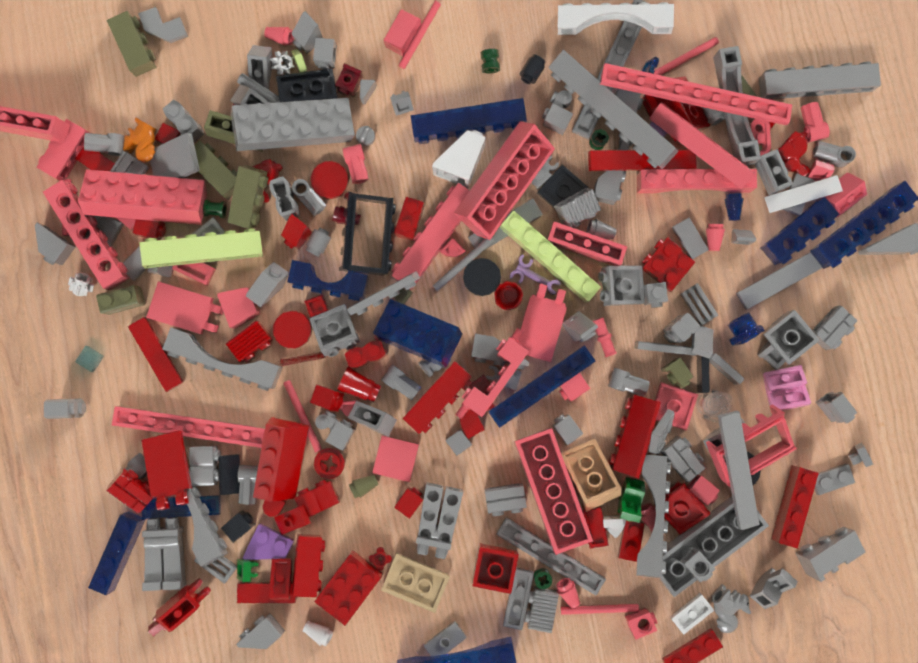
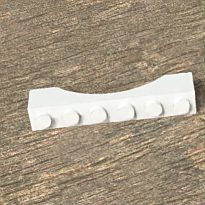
M642 2L637 5H631L630 3H621L619 5H611L610 3L573 5L565 3L558 5V35H577L583 29L595 23L608 20H622L635 23L645 28L651 34H672L674 27V4L667 2L658 4Z

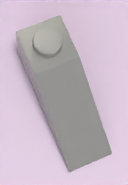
M918 224L909 225L858 251L859 255H902L905 253L913 255L917 253Z

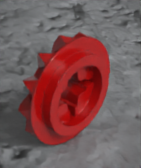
M325 448L318 452L314 459L315 471L322 478H336L345 468V459L338 450ZM332 455V462L336 465L331 466L327 471V464L322 461H328Z

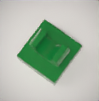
M237 559V579L242 582H250L251 577H257L258 573H251V568L258 566L259 563Z

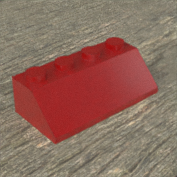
M631 395L630 398H627L624 407L627 409L626 414L621 417L619 423L621 431L614 440L616 448L614 453H611L608 461L612 470L639 479L661 405L660 401L637 395Z
M274 417L269 419L265 425L253 498L273 502L294 499L297 496L310 425Z

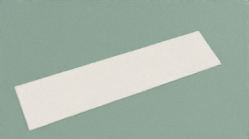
M836 175L764 198L769 213L842 192L843 190Z

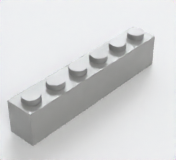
M869 61L858 65L845 63L836 67L829 64L821 68L807 66L797 70L794 67L786 68L783 71L769 69L759 78L760 97L765 99L873 92L881 86L879 63L871 64Z

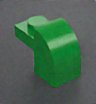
M629 477L625 478L618 502L617 513H620V518L627 521L640 522L642 517L641 503L645 495L644 481Z

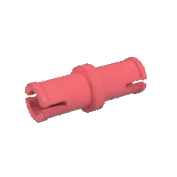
M604 317L594 320L593 322L598 326L596 329L597 341H600L604 356L609 357L616 354L617 352L611 340L612 334L608 332Z

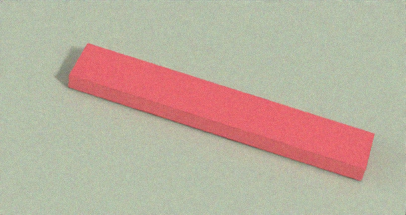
M661 102L649 118L740 189L755 174L754 171Z

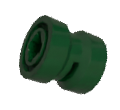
M485 49L481 51V60H483L481 65L482 72L486 74L499 72V50Z

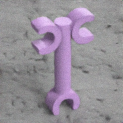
M522 254L516 270L510 274V279L515 274H518L520 276L518 283L521 284L525 275L540 284L547 285L548 292L555 295L556 291L552 290L551 286L552 284L560 286L561 282L558 280L550 281L528 269L532 265L533 260L531 259L528 264H524L522 262L524 255Z

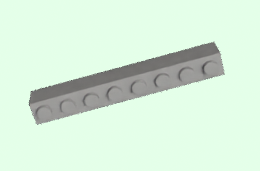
M564 49L548 67L553 72L551 76L555 80L565 82L564 88L571 94L576 92L579 95L578 100L583 105L587 106L589 104L592 106L591 112L598 118L603 116L607 120L605 124L611 130L616 128L621 133L618 136L626 143L631 141L635 145L633 149L639 155L643 153L649 157L647 162L654 168L659 166L663 169L678 153V150L606 86L600 85V81Z

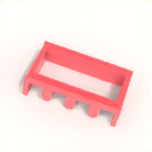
M773 404L769 406L772 416L769 418L763 414H757L755 418L758 424L749 427L747 424L742 423L745 442L775 425L782 440L748 460L751 475L797 449L794 446L784 418L785 412ZM707 441L706 445L718 475L730 487L727 465L723 458L725 454L723 444L716 447L713 443Z

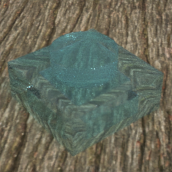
M85 346L75 362L88 371L94 372L104 356L91 347Z

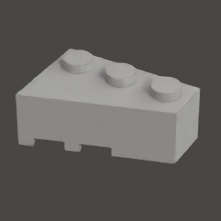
M842 527L837 529L835 534L831 536H823L812 545L802 546L800 551L796 552V555L805 573L822 582L825 580L824 575L829 571H832V573L839 570L837 566L844 562L849 564L864 554L865 550L855 530Z

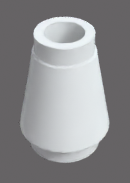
M307 621L303 628V632L320 646H327L333 635V631L329 627Z

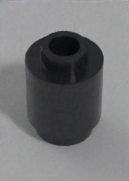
M536 54L529 57L519 73L521 80L526 84H535L545 68V60Z

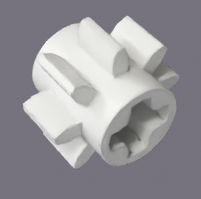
M279 51L274 52L276 57L270 58L273 65L271 69L277 70L278 75L283 72L290 74L289 69L295 67L292 61L294 57L287 55V51H283L282 54Z
M75 273L74 278H69V291H72L76 296H87L88 291L93 292V278H90L86 273Z

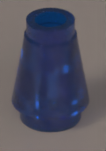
M742 193L726 194L724 201L729 221L741 220L740 216L744 201Z

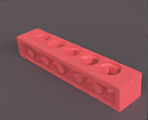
M60 180L43 191V194L102 288L111 291L130 279L126 274L128 270L122 262L118 261L116 250L106 242L108 238L105 233L96 226L98 222L93 215H83L78 203L77 188L72 183ZM70 199V204L66 206V201ZM78 215H80L81 218H80V220L76 223L75 219H76V217H77ZM90 230L91 234L89 238L86 239L85 234L87 231ZM100 246L101 251L96 255L95 250ZM108 262H110L111 267L108 271H106L105 266Z

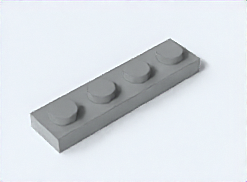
M417 271L349 307L347 311L350 316L355 313L358 316L365 313L370 305L374 307L384 302L383 298L387 296L390 299L400 294L399 290L404 287L406 290L416 285L415 281L420 278Z

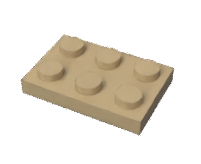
M396 552L381 591L435 613L450 575Z

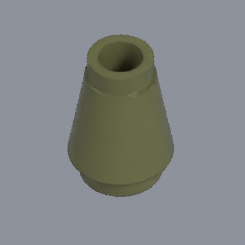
M373 474L353 480L349 487L354 498H361L379 484Z

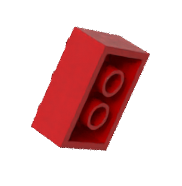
M352 550L314 602L346 626L382 578L383 573Z

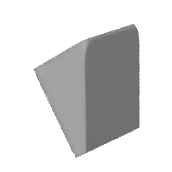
M375 80L360 81V99L363 104L367 103L376 89Z
M732 230V244L750 245L756 241V237L750 230Z
M461 429L445 440L456 456L472 445Z

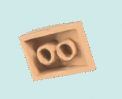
M595 439L561 453L570 479L586 512L621 496V486Z

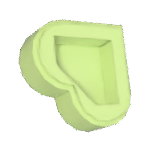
M298 49L292 50L291 54L294 57L293 59L299 73L307 72L301 52Z

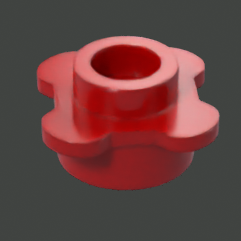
M378 547L377 552L369 556V562L373 563L379 571H382L384 566L392 561V556L387 555L383 547Z

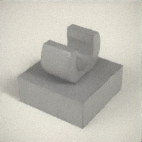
M401 91V94H392V97H390L396 116L414 110L408 91Z
M863 443L855 445L858 452L849 455L852 464L856 465L863 461L866 467L873 465Z

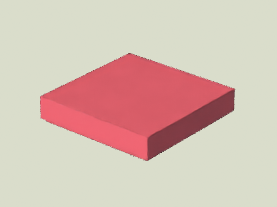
M660 382L655 397L656 401L661 402L656 421L660 422L666 411L670 409L675 413L672 426L687 431L698 394Z
M382 435L372 473L410 482L419 444Z

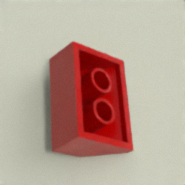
M686 76L674 78V79H679V80L688 81L687 78H686ZM654 97L658 105L661 102L699 131L710 127L700 106Z

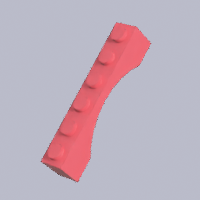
M715 169L640 170L637 174V193H661L681 190L750 193L757 188V169H751L755 174L742 189Z

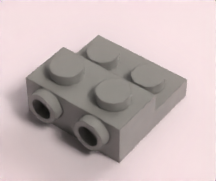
M607 266L601 268L598 278L602 283L603 290L600 292V300L604 303V306L645 304L642 266Z
M345 304L309 318L320 351L324 356L334 357L339 353V350L344 348L347 350L353 349L357 346L356 343L360 342Z

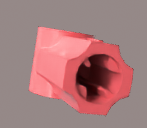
M812 102L803 105L800 109L805 124L804 132L808 133L807 142L828 138L830 134L827 122H823L819 103Z
M361 144L342 148L345 162L349 167L352 183L361 184L368 181V174L364 163L365 157Z

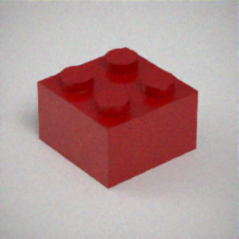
M479 543L472 586L511 594L519 556L518 551Z

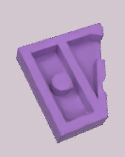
M260 523L242 559H285L293 545L294 539L281 535V533Z

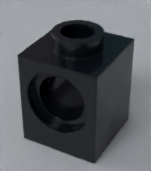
M242 510L222 526L221 529L234 543L256 524L253 522L254 518L252 515Z

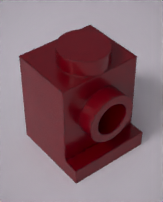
M344 63L335 84L338 92L346 97L348 95L354 97L360 86V81L363 79L362 71ZM347 78L351 79V81L348 83L345 82Z

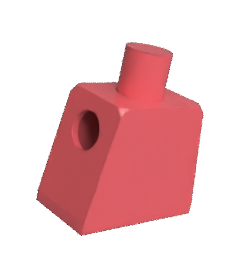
M248 287L217 294L228 325L232 329L240 327L261 314L258 305L246 297L250 289Z

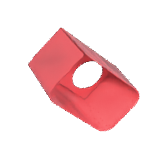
M401 9L384 38L386 48L403 57L421 26V19Z

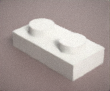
M699 593L670 616V618L684 635L712 613L714 609L704 596Z

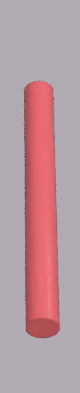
M434 1L398 65L400 68L405 69L441 6L438 1Z
M718 38L710 39L651 73L663 75L719 44Z
M291 381L284 382L285 389L301 423L310 425L308 438L314 451L322 450Z
M639 605L578 606L576 608L565 606L560 607L561 615L639 612Z

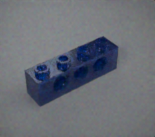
M823 197L772 237L760 249L774 265L779 263L785 264L792 259V253L795 251L798 253L807 246L805 243L809 239L814 240L821 235V229L824 227L827 229L836 222L834 219L840 214ZM813 217H815L818 220L817 225L813 223ZM798 229L803 231V237L798 234ZM784 240L789 243V249L784 247Z

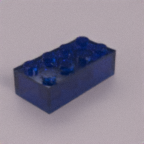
M392 299L389 300L373 331V334L379 340L444 368H447L463 335L458 326Z

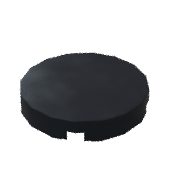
M475 259L464 270V285L476 296L490 295L496 291L500 284V269L489 259Z

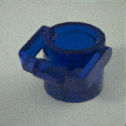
M750 312L741 315L727 325L734 335L729 340L732 346L744 344L765 331L762 325H757Z

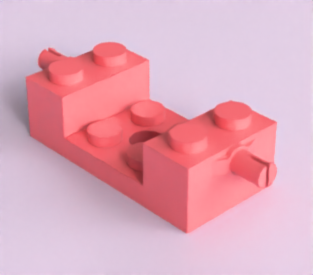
M517 328L507 341L503 339L496 348L499 351L497 356L509 365H503L497 374L500 376L496 382L492 381L487 387L486 391L489 393L485 395L476 387H473L472 390L468 387L462 395L464 399L461 404L462 406L455 414L457 417L462 419L470 409L481 417L486 413L529 353L527 349L517 342L524 333L521 329Z

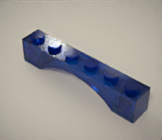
M506 637L492 640L464 651L436 656H414L397 660V663H516L512 638Z

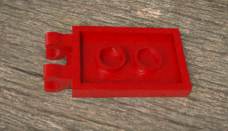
M178 430L141 440L151 498L157 497V510L169 509L168 497L176 495V505L189 504L187 490L192 489L182 431Z

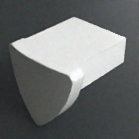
M620 515L603 516L604 528L617 538L622 532L626 520L620 518Z

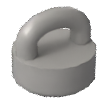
M363 126L357 130L356 139L362 146H370L375 141V133L369 126Z

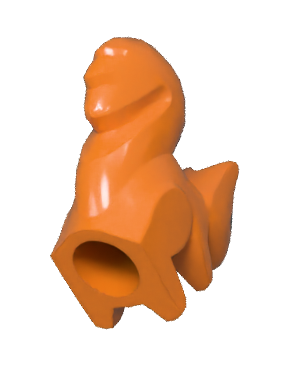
M135 117V122L138 126L135 130L128 128L130 135L124 136L123 151L128 150L129 154H131L135 150V155L139 161L149 162L155 154L153 144L157 129Z

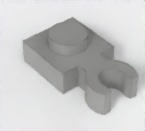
M552 156L548 158L531 182L537 190L552 176L549 171H554L559 166L558 162L554 166L549 164Z
M489 366V369L495 371V375L492 377L486 375V378L488 380L499 379L500 376L497 375L499 372L498 368ZM516 370L504 387L517 390L521 371Z

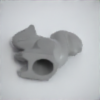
M721 584L712 595L714 610L719 617L716 621L717 627L723 633H731L738 627V618L735 616L736 611L741 609L751 614L748 596L737 593V590L730 594V590Z

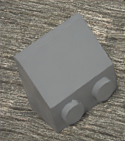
M795 310L787 311L773 322L763 334L788 365L820 341Z

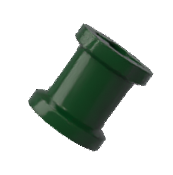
M602 129L595 130L589 140L590 147L594 150H602L608 142V133ZM596 137H598L599 140H602V142L599 143L598 140H595Z
M207 199L204 201V216L215 215L225 218L227 205L224 201L221 203L210 202Z
M540 568L534 572L533 578L538 588L547 589L551 586L552 577L547 569ZM545 575L547 580L540 582L539 576L543 577Z

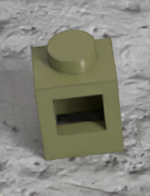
M676 358L661 368L662 372H668L667 378L669 381L681 389L691 383L689 380L694 377L681 358Z

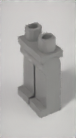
M427 482L419 533L416 539L418 544L417 554L427 555L429 546L437 547L435 557L445 559L448 550L451 549L463 489L446 486L439 525H436L444 486Z
M167 517L165 519L166 527H160V518L147 519L146 530L142 531L145 549V571L142 591L182 589L186 585L182 536L184 531L183 526L179 527L178 517Z

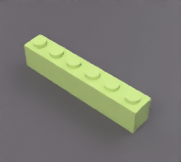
M515 211L501 224L500 229L582 301L589 302L601 288L600 285Z
M245 229L242 233H236L234 230L225 231L221 235L210 232L200 237H197L196 234L185 235V238L179 239L176 236L165 237V240L158 241L156 238L144 239V242H139L142 266L145 269L263 257L260 231L255 229Z

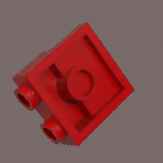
M667 237L664 240L660 239L654 246L656 249L652 255L649 253L643 259L642 263L644 265L642 270L658 283L666 282L667 290L672 292L695 264V261L682 252V248Z

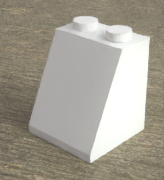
M467 130L433 163V175L455 184L460 183L464 187L469 188L485 148L486 137L479 131L472 130L471 132Z

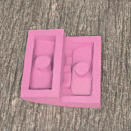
M801 365L763 373L769 405L773 404L784 411L811 404L805 386L807 380Z

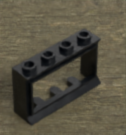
M352 192L346 193L344 199H347V206L343 214L346 219L345 227L342 230L344 245L341 247L340 252L343 258L339 271L384 276L391 270L392 265L391 260H389V253L393 249V241L390 240L391 234L394 232V222H392V215L395 214L396 204L393 203L394 198ZM356 201L385 204L381 268L351 265Z

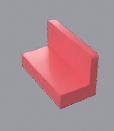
M846 173L839 178L843 191L822 197L821 199L830 203L832 214L839 217L867 195L864 180Z

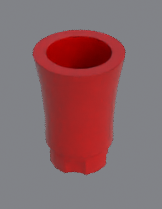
M348 366L337 391L374 402L381 385L374 383L375 381L359 374Z

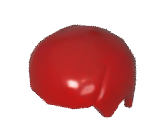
M511 281L499 284L494 292L495 304L503 310L518 308L523 300L521 287Z

